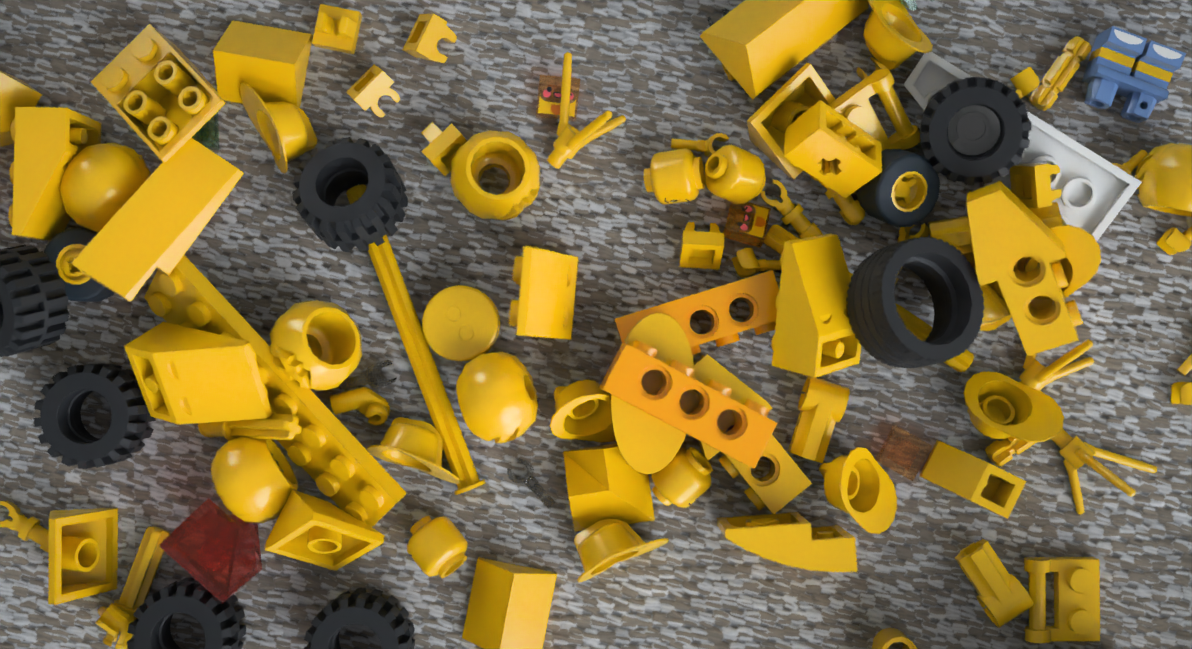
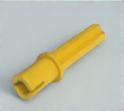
M272 414L267 419L198 423L199 431L204 437H224L228 441L238 437L292 440L295 435L300 434L302 428L298 425V417L288 414Z
M154 526L146 528L120 599L114 600L116 606L131 616L114 637L108 632L106 633L102 641L105 645L111 647L113 642L117 641L116 649H128L127 641L133 636V634L127 633L129 623L137 619L133 614L139 606L145 603L144 600L148 596L170 537L168 531Z

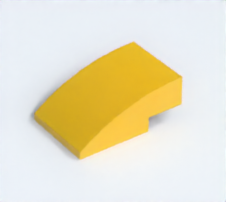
M798 512L717 518V526L726 539L762 558L783 565L813 571L858 572L855 537L839 525L811 527V523Z

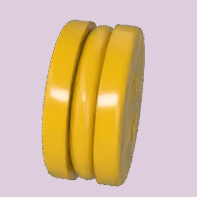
M456 285L439 291L431 298L423 313L422 329L428 345L438 355L452 361H469L481 354L487 353L493 347L500 332V316L496 305L485 293L470 286Z

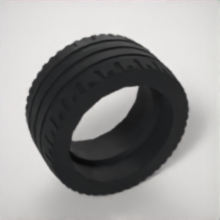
M930 237L903 240L877 250L864 259L853 272L854 275H852L851 282H849L848 296L846 298L849 323L860 345L871 356L875 357L876 360L881 361V363L897 368H918L939 364L965 352L978 336L977 334L981 329L980 326L984 316L983 291L971 263L953 245H949L948 242ZM902 266L911 269L924 281L932 296L934 320L932 331L925 342L919 340L905 327L897 312L894 290L897 274Z

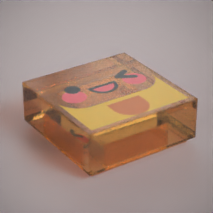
M540 75L536 117L559 120L562 77ZM571 78L569 121L575 122L577 120L581 80L577 78Z
M730 202L722 232L724 233V238L761 248L765 239L771 208L751 202L745 204Z

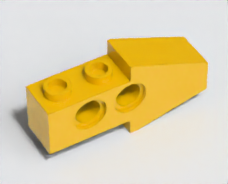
M1001 181L968 192L966 205L978 282L980 286L998 281L1027 356L1078 341L1076 326L1083 324L1075 300L1066 302L1061 288L1068 286V282L1060 261L1051 263L1066 257L1063 242ZM1023 257H1032L1039 262L1038 266L1029 272L1020 271L1014 265ZM1041 295L1048 296L1053 300V303L1045 309H1036L1029 304L1033 298Z
M703 354L694 362L695 380L707 385L709 380L712 379L733 390L729 398L743 405L747 399H750L769 410L773 409L766 400L708 354ZM696 392L694 398L693 411L697 408L699 404V397ZM730 409L722 411L717 418L719 430L726 432L730 426L735 425V415ZM772 434L761 457H767L771 464L770 471L766 476L762 478L753 477L750 470L751 467L724 453L718 461L733 479L740 474L749 486L744 493L759 511L766 507L774 515L812 483ZM699 441L702 454L707 460H710L720 452Z

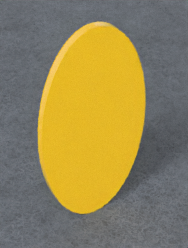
M654 313L644 317L633 327L624 343L632 346L635 340H639L656 349L658 353L655 358L670 366L674 359L694 369L693 355L686 334L679 323L667 314ZM652 369L643 375L641 380L643 390L648 394H652L660 389L662 377L658 371ZM692 389L685 391L679 399L680 408L684 413L693 411L695 391ZM611 394L613 432L617 446L625 461L634 470L643 474H652L662 470L673 460L679 451L686 433Z

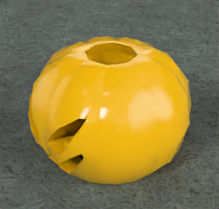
M489 130L474 134L457 149L451 160L450 183L454 196L470 213L481 219L505 221L517 217L538 196L540 189V166L536 154L520 137L509 131ZM492 167L502 169L508 177V186L499 195L485 192L479 182L483 172Z
M101 143L81 150L67 166L60 182V193L66 213L78 225L99 233L150 177L151 172L142 155L138 154L133 148L118 143Z
M1168 143L1154 147L1136 169L1135 178L1142 182L1137 188L1139 189V194L1136 195L1143 207L1192 217V145Z
M311 300L295 303L279 317L270 332V352L275 356L273 363L290 381L292 379L297 380L300 383V387L324 391L339 387L357 368L362 357V337L358 324L345 309L334 302Z
M502 351L481 354L465 364L456 382V393L462 416L471 432L485 441L494 439L495 443H505L522 436L536 421L538 408L537 391L526 366L516 356Z
M234 438L217 450L211 463L212 482L214 483L217 495L222 499L223 504L228 510L245 522L265 523L277 518L292 489L296 491L298 489L295 473L282 450L273 439Z

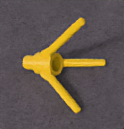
M569 52L564 54L560 118L557 128L558 138L553 143L554 150L547 158V161L557 169H560L567 158L572 159L578 150L589 142L626 122L624 115L608 121L612 117V112L607 110L581 131L568 123L572 73V54Z
M1091 340L1084 341L1047 367L1036 360V354L1026 355L1023 364L1025 370L1019 376L1021 379L1020 383L1041 390L1045 385L1058 378L1092 365L1094 363L1092 357L1069 363L1093 346V342Z
M1063 428L1056 437L1051 439L1060 448L1058 453L1065 458L1063 463L1068 473L1073 501L1078 514L1085 512L1077 469L1084 464L1090 466L1128 496L1135 495V490L1094 459L1093 456L1150 473L1157 472V467L1097 448L1083 442L1077 435L1072 437Z

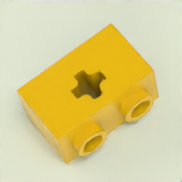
M821 100L785 128L784 157L794 167L801 168L819 180L824 187L834 190L844 198L850 196L882 172L881 142Z

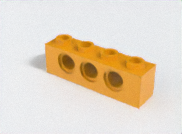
M771 270L615 318L614 321L622 344L633 327L644 317L654 313L667 314L682 327L689 341L692 355L701 352L699 345L715 340L716 346L720 347L739 341L738 333L754 328L756 335L775 330L777 317L775 303L779 288L774 272ZM735 299H742L749 306V316L743 322H737L730 316L729 307ZM696 311H704L711 318V327L705 334H697L690 327V317Z
M635 340L632 346L627 343L621 344L599 386L600 389L755 469L778 424L767 418L769 409L750 399H747L743 405L729 398L733 390L712 379L709 380L707 385L692 378L695 370L673 359L670 366L655 358L658 351L639 340ZM654 369L660 373L662 385L657 392L648 394L643 390L641 380L647 371ZM692 389L699 397V404L694 411L684 413L680 408L679 399L685 391ZM730 409L735 415V425L730 431L721 432L717 426V418L722 411Z

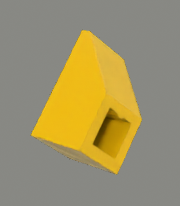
M939 440L936 441L919 475L1006 519L1009 518L1026 483L1025 480Z

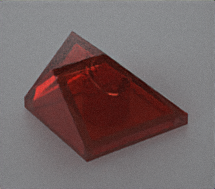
M209 498L159 545L222 603L262 570L258 523L245 522L234 514L227 515Z

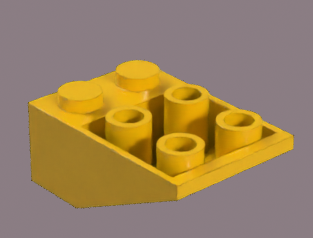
M150 23L91 81L94 87L164 163L226 104L188 57Z
M15 107V119L12 121L10 129L14 142V161L11 163L9 170L10 180L13 184V203L8 211L12 235L49 242L56 234L65 230L71 219L66 213L60 193V182L71 160L81 150L91 145L101 144V122L68 108Z
M830 233L784 241V249L780 257V288L775 303L777 309L776 326L771 341L773 350L771 366L816 378L859 364L861 345L852 331L846 306L847 290L849 289L848 285L851 282V277L838 235Z
M526 246L523 247V257L515 256L513 282L520 286L519 300H511L509 326L517 327L516 335L572 340L578 257Z
M163 321L124 345L151 417L180 425L267 419L273 414L268 400V391L263 384L256 363V353L249 341Z

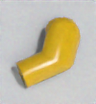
M360 387L330 396L331 407L335 415L358 410L369 418L368 422L377 426L384 424L390 414V406L386 399L368 387Z

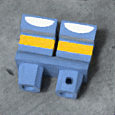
M1111 26L1096 36L1082 79L1083 82L1088 83L1084 103L1098 109H1107L1111 107L1115 94L1126 97L1120 115L1135 123L1143 122L1149 118L1156 103L1168 98V84L1174 71L1180 69L1186 53L1152 40L1146 43L1147 38Z

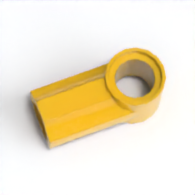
M808 376L802 392H805V394L801 393L799 398L798 410L800 413L788 452L823 463L835 423L840 422L846 410L850 389L826 380Z
M982 539L971 543L955 557L968 580L979 594L976 596L982 608L986 606L983 610L998 628L1034 606L1026 589L1015 576L1008 573L987 540Z

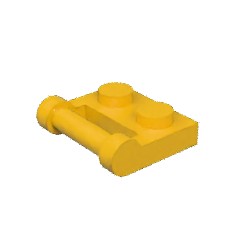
M888 68L875 71L828 104V106L881 142L882 151L885 149H909L921 141L918 127L911 124L892 86L895 80ZM876 93L896 130V133L889 138L868 99Z
M1025 557L1024 571L1028 572L1029 595L1034 603V606L1029 608V626L1025 627V641L1031 643L1100 641V560L1095 557ZM1054 572V626H1046V573Z

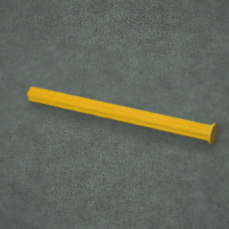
M365 184L356 185L347 190L346 195L350 204L356 202L367 189ZM385 235L382 237L385 242L381 245L376 246L374 242L368 244V253L435 429L440 433L443 440V450L452 474L460 479V483L457 484L458 489L454 491L455 495L477 488L486 482L485 479L480 480L388 237Z

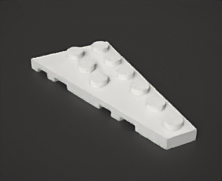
M933 52L923 54L903 85L922 109L925 110L933 96L945 88L947 84L971 76ZM979 105L968 106L958 111L951 119L948 128V136L952 146L957 151L966 155H979L988 151L997 142L1000 134V124L997 116L990 109ZM1028 112L1032 131H1029L1028 137L1030 143L1028 149H1025L1022 153L1023 159L1019 164L1049 163L1050 165L1059 166L1060 173L1051 174L1050 181L1051 189H1061L1062 195L1052 201L1058 203L1062 225L1083 228L1098 241L1142 182ZM1010 173L1003 178L999 176L992 179L993 182L984 184V186L1001 181L1011 191Z

